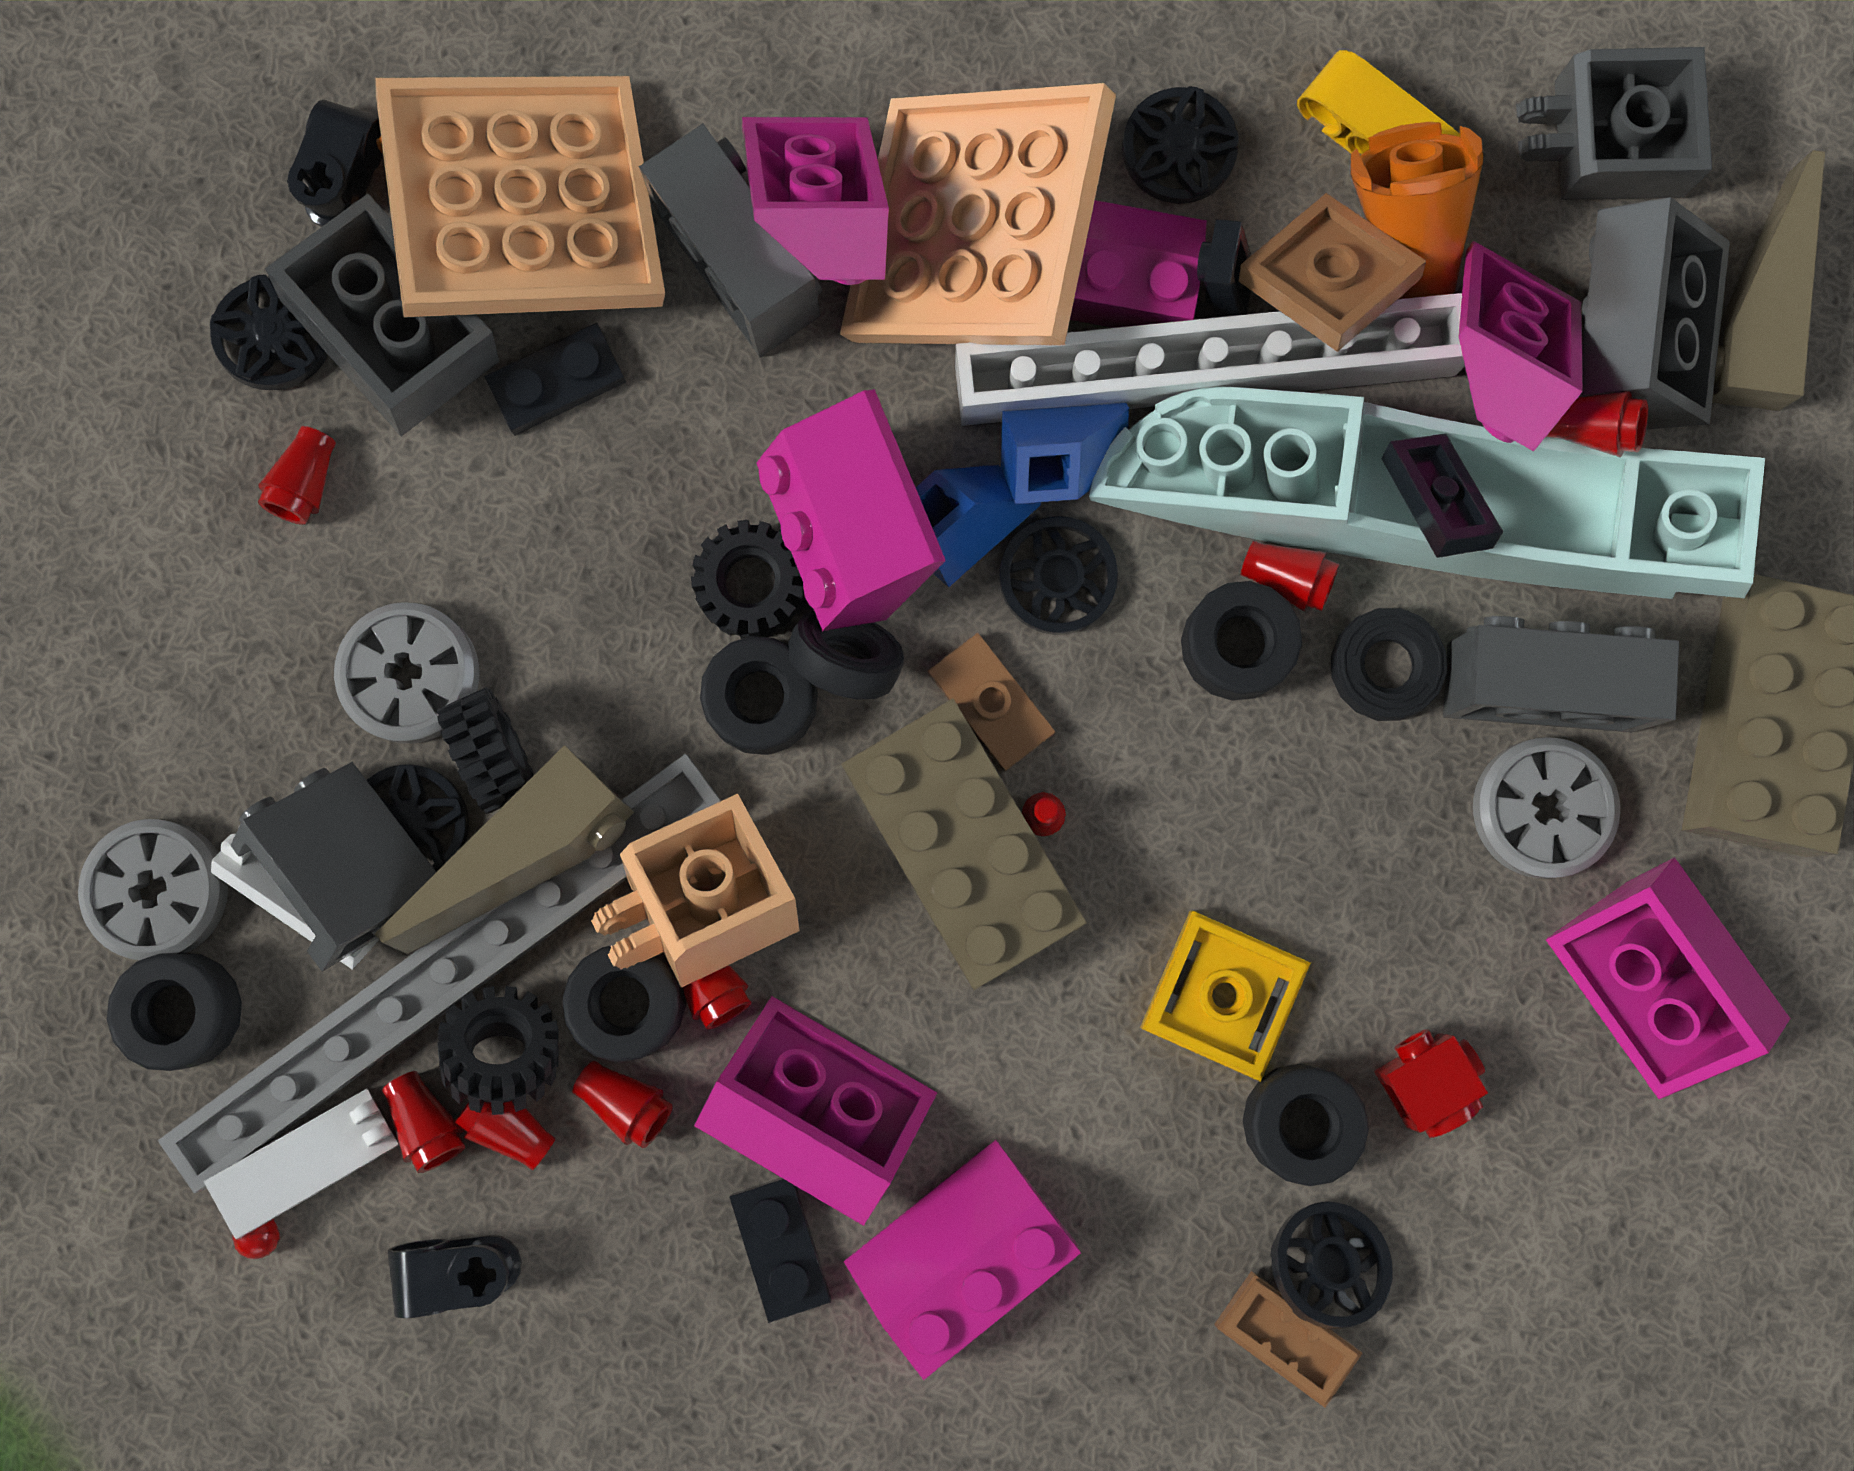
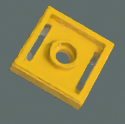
M1189 911L1140 1028L1261 1082L1311 963L1195 911ZM1188 958L1192 960V964L1177 996L1172 994ZM1220 983H1228L1235 989L1236 999L1230 1007L1220 1008L1213 1001V990ZM1270 996H1274L1278 999L1264 1032L1260 1033L1256 1029Z

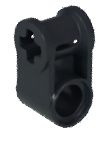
M327 100L318 101L311 110L304 138L288 173L287 183L291 194L299 204L305 206L306 213L316 225L324 226L366 195L372 175L379 167L383 157L376 143V140L381 136L379 116Z
M495 1235L449 1241L447 1239H431L409 1242L389 1248L388 1259L395 1317L417 1318L448 1310L482 1307L491 1304L516 1283L521 1273L522 1265L519 1250L512 1241ZM481 1259L484 1268H495L497 1275L490 1282H488L485 1273H475L474 1265Z

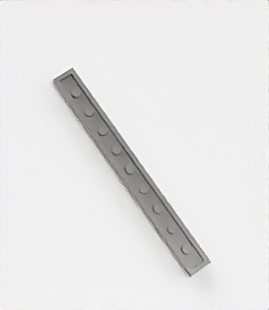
M685 753L623 799L634 813L625 821V831L612 846L603 851H596L589 859L419 948L157 1140L193 1193L204 1191L207 1187L203 1181L264 1147L446 1013L452 1005L455 1006L461 1002L463 996L470 992L473 993L624 882L627 877L620 853L629 843L720 802L721 799L691 758Z

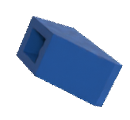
M1127 403L1002 411L1001 469L1015 504L1076 500L1089 492L1092 481L1109 446L1125 427L1128 429L1129 407Z
M999 465L935 470L915 487L946 560L933 574L946 586L950 587L1041 506V503L1015 504Z

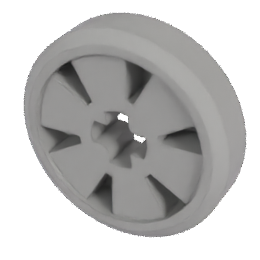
M402 602L385 605L360 618L342 640L334 665L336 692L349 717L370 734L397 743H421L441 736V730L443 729L438 723L437 716L439 715L437 710L476 692L479 685L478 657L474 645L466 632L447 615L430 606L418 603ZM409 657L412 664L422 668V675L420 679H411L412 688L405 690L404 683L393 679V670L395 667L403 668L402 659Z
M1551 737L1535 738L1503 750L1486 766L1475 788L1473 816L1476 830L1482 843L1489 853L1503 866L1528 877L1558 878L1570 876L1587 869L1597 862L1608 850L1619 825L1620 799L1616 784L1609 770L1591 751L1565 739ZM1553 794L1558 799L1553 808L1561 811L1558 820L1552 818L1543 820L1540 823L1534 816L1539 811V808L1532 805L1534 797L1542 798Z
M144 819L133 821L114 829L104 836L92 849L81 871L78 899L82 917L88 929L104 947L129 959L142 960L159 953L182 954L192 951L213 933L226 907L228 884L211 873L212 859L218 854V851L200 832L178 822ZM153 873L154 880H165L167 891L157 895L158 905L155 907L153 900H143L140 895V889L149 885V874Z

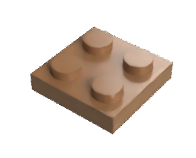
M1325 193L1241 264L1239 282L1338 352L1422 278L1426 260Z

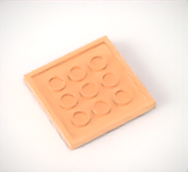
M629 76L375 78L376 100L404 317L663 306L665 288L649 193L639 168L644 162Z
M1105 83L891 98L878 156V164L889 207L885 279L865 280L862 283L850 285L840 335L856 343L959 344L972 342L988 345H1065L1116 94Z

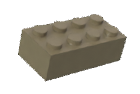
M1754 574L1753 584L1745 598L1723 596L1681 831L1802 857L1837 855L1854 763V595Z
M953 698L841 763L846 775L973 990H976L1087 924Z

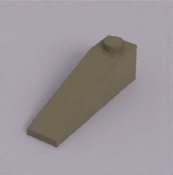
M1812 150L1788 172L1721 318L1712 403L1780 411L1804 396L1825 162L1824 151Z
M564 745L375 935L383 944L405 954H410L589 859L596 851H603L609 848L621 837L626 828L625 821L634 811L579 757Z

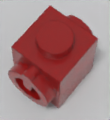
M1429 1029L1422 1030L1401 1041L1395 1046L1399 1057L1374 1070L1406 1128L1419 1133L1426 1131L1429 1138L1444 1135L1470 1121L1484 1107L1480 1098L1488 1094L1479 1076L1485 1073V1068L1473 1047L1465 1039L1458 1042L1454 1035L1438 1033L1432 1036Z

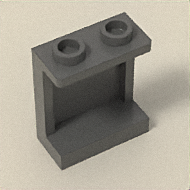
M353 762L332 773L327 768L311 773L294 788V793L277 802L273 797H267L250 806L239 817L241 824L230 845L238 857L249 851L254 853L315 934V938L307 952L322 972L376 940L377 936L375 933L436 873Z

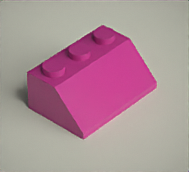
M742 117V132L754 221L819 280H834L846 285L859 284L865 280H884L889 207L868 117Z
M1094 200L1070 320L1112 328L1194 320L1200 281L1197 277L1198 256L1202 242H1206L1207 220Z
M1472 241L1465 255L1458 337L1476 418L1482 422L1485 429L1495 438L1506 443L1516 441L1526 448L1535 451L1583 392L1581 301L1479 243Z
M875 389L857 393L783 429L757 461L761 486L770 497L781 525L783 542L793 555L803 581L805 598L808 604L814 608L822 631L887 620L946 561Z
M1675 857L1627 881L1546 939L1549 946L1658 1099L1768 1054L1791 1019Z
M771 996L716 1081L694 1126L864 1226L891 1184L937 1092Z
M995 1139L845 1259L844 1263L882 1327L921 1378L925 1380L1081 1254L1072 1236Z

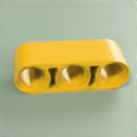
M1347 50L1336 52L1297 99V107L1301 115L1307 120L1311 116L1325 126L1321 131L1351 154L1356 148L1359 154L1369 150L1368 138L1376 133L1406 124L1440 122L1442 134L1460 137L1458 131L1366 60Z

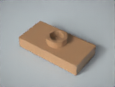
M976 633L928 670L929 676L947 699L951 700L953 698L972 731L1004 772L1055 734V730L979 633Z
M1251 1271L1214 1325L1222 1333L1326 1408L1363 1353L1332 1329L1322 1328L1298 1318L1283 1299L1279 1290Z

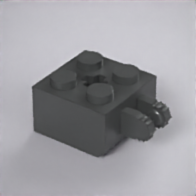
M1705 47L1590 49L1573 55L1554 81L1555 96L1525 98V100L1516 104L1518 123L1557 124V133L1527 136V138L1518 141L1520 160L1531 162L1559 161L1561 200L1685 197L1712 170Z

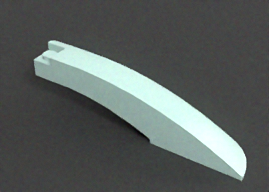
M1209 387L1169 397L1155 404V410L1139 420L1129 430L1125 427L1109 446L1092 481L1089 498L1091 501L1255 540L1472 577L1673 599L1675 592L1745 598L1753 584L1765 458L1641 448L1638 453L1624 451L1621 457H1616L1552 437H1545L1535 451H1532L1516 441L1512 443L1503 442L1492 436L1482 426L1364 402V397L1242 387ZM1446 433L1503 530V534L1493 549L1440 558L1435 556L1381 459L1390 441Z

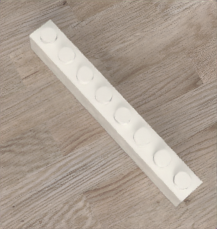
M1462 293L1398 299L1338 352L1281 311L1069 332L1066 336L1065 345L956 344L955 370L961 426L1002 422V411L1113 403H1127L1129 409L1154 407L1155 404L1169 397L1209 387H1242L1303 392L1456 376L1465 366L1458 337Z

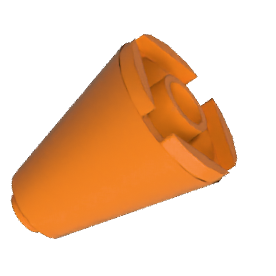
M1440 122L1406 124L1378 132L1368 138L1369 150L1361 155L1357 148L1352 152L1351 177L1366 220L1426 260L1422 278L1399 299L1453 294L1457 285L1484 160L1482 139L1471 129L1460 126V137L1442 134Z

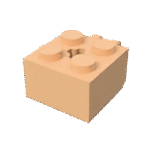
M738 794L629 843L620 853L628 883L633 892L614 900L611 904H606L603 908H599L597 912H594L595 915L593 920H591L596 932L605 936L647 919L650 924L649 926L616 942L615 945L611 946L608 957L613 967L616 966L621 970L635 966L638 962L646 961L664 952L681 988L800 931L795 897Z

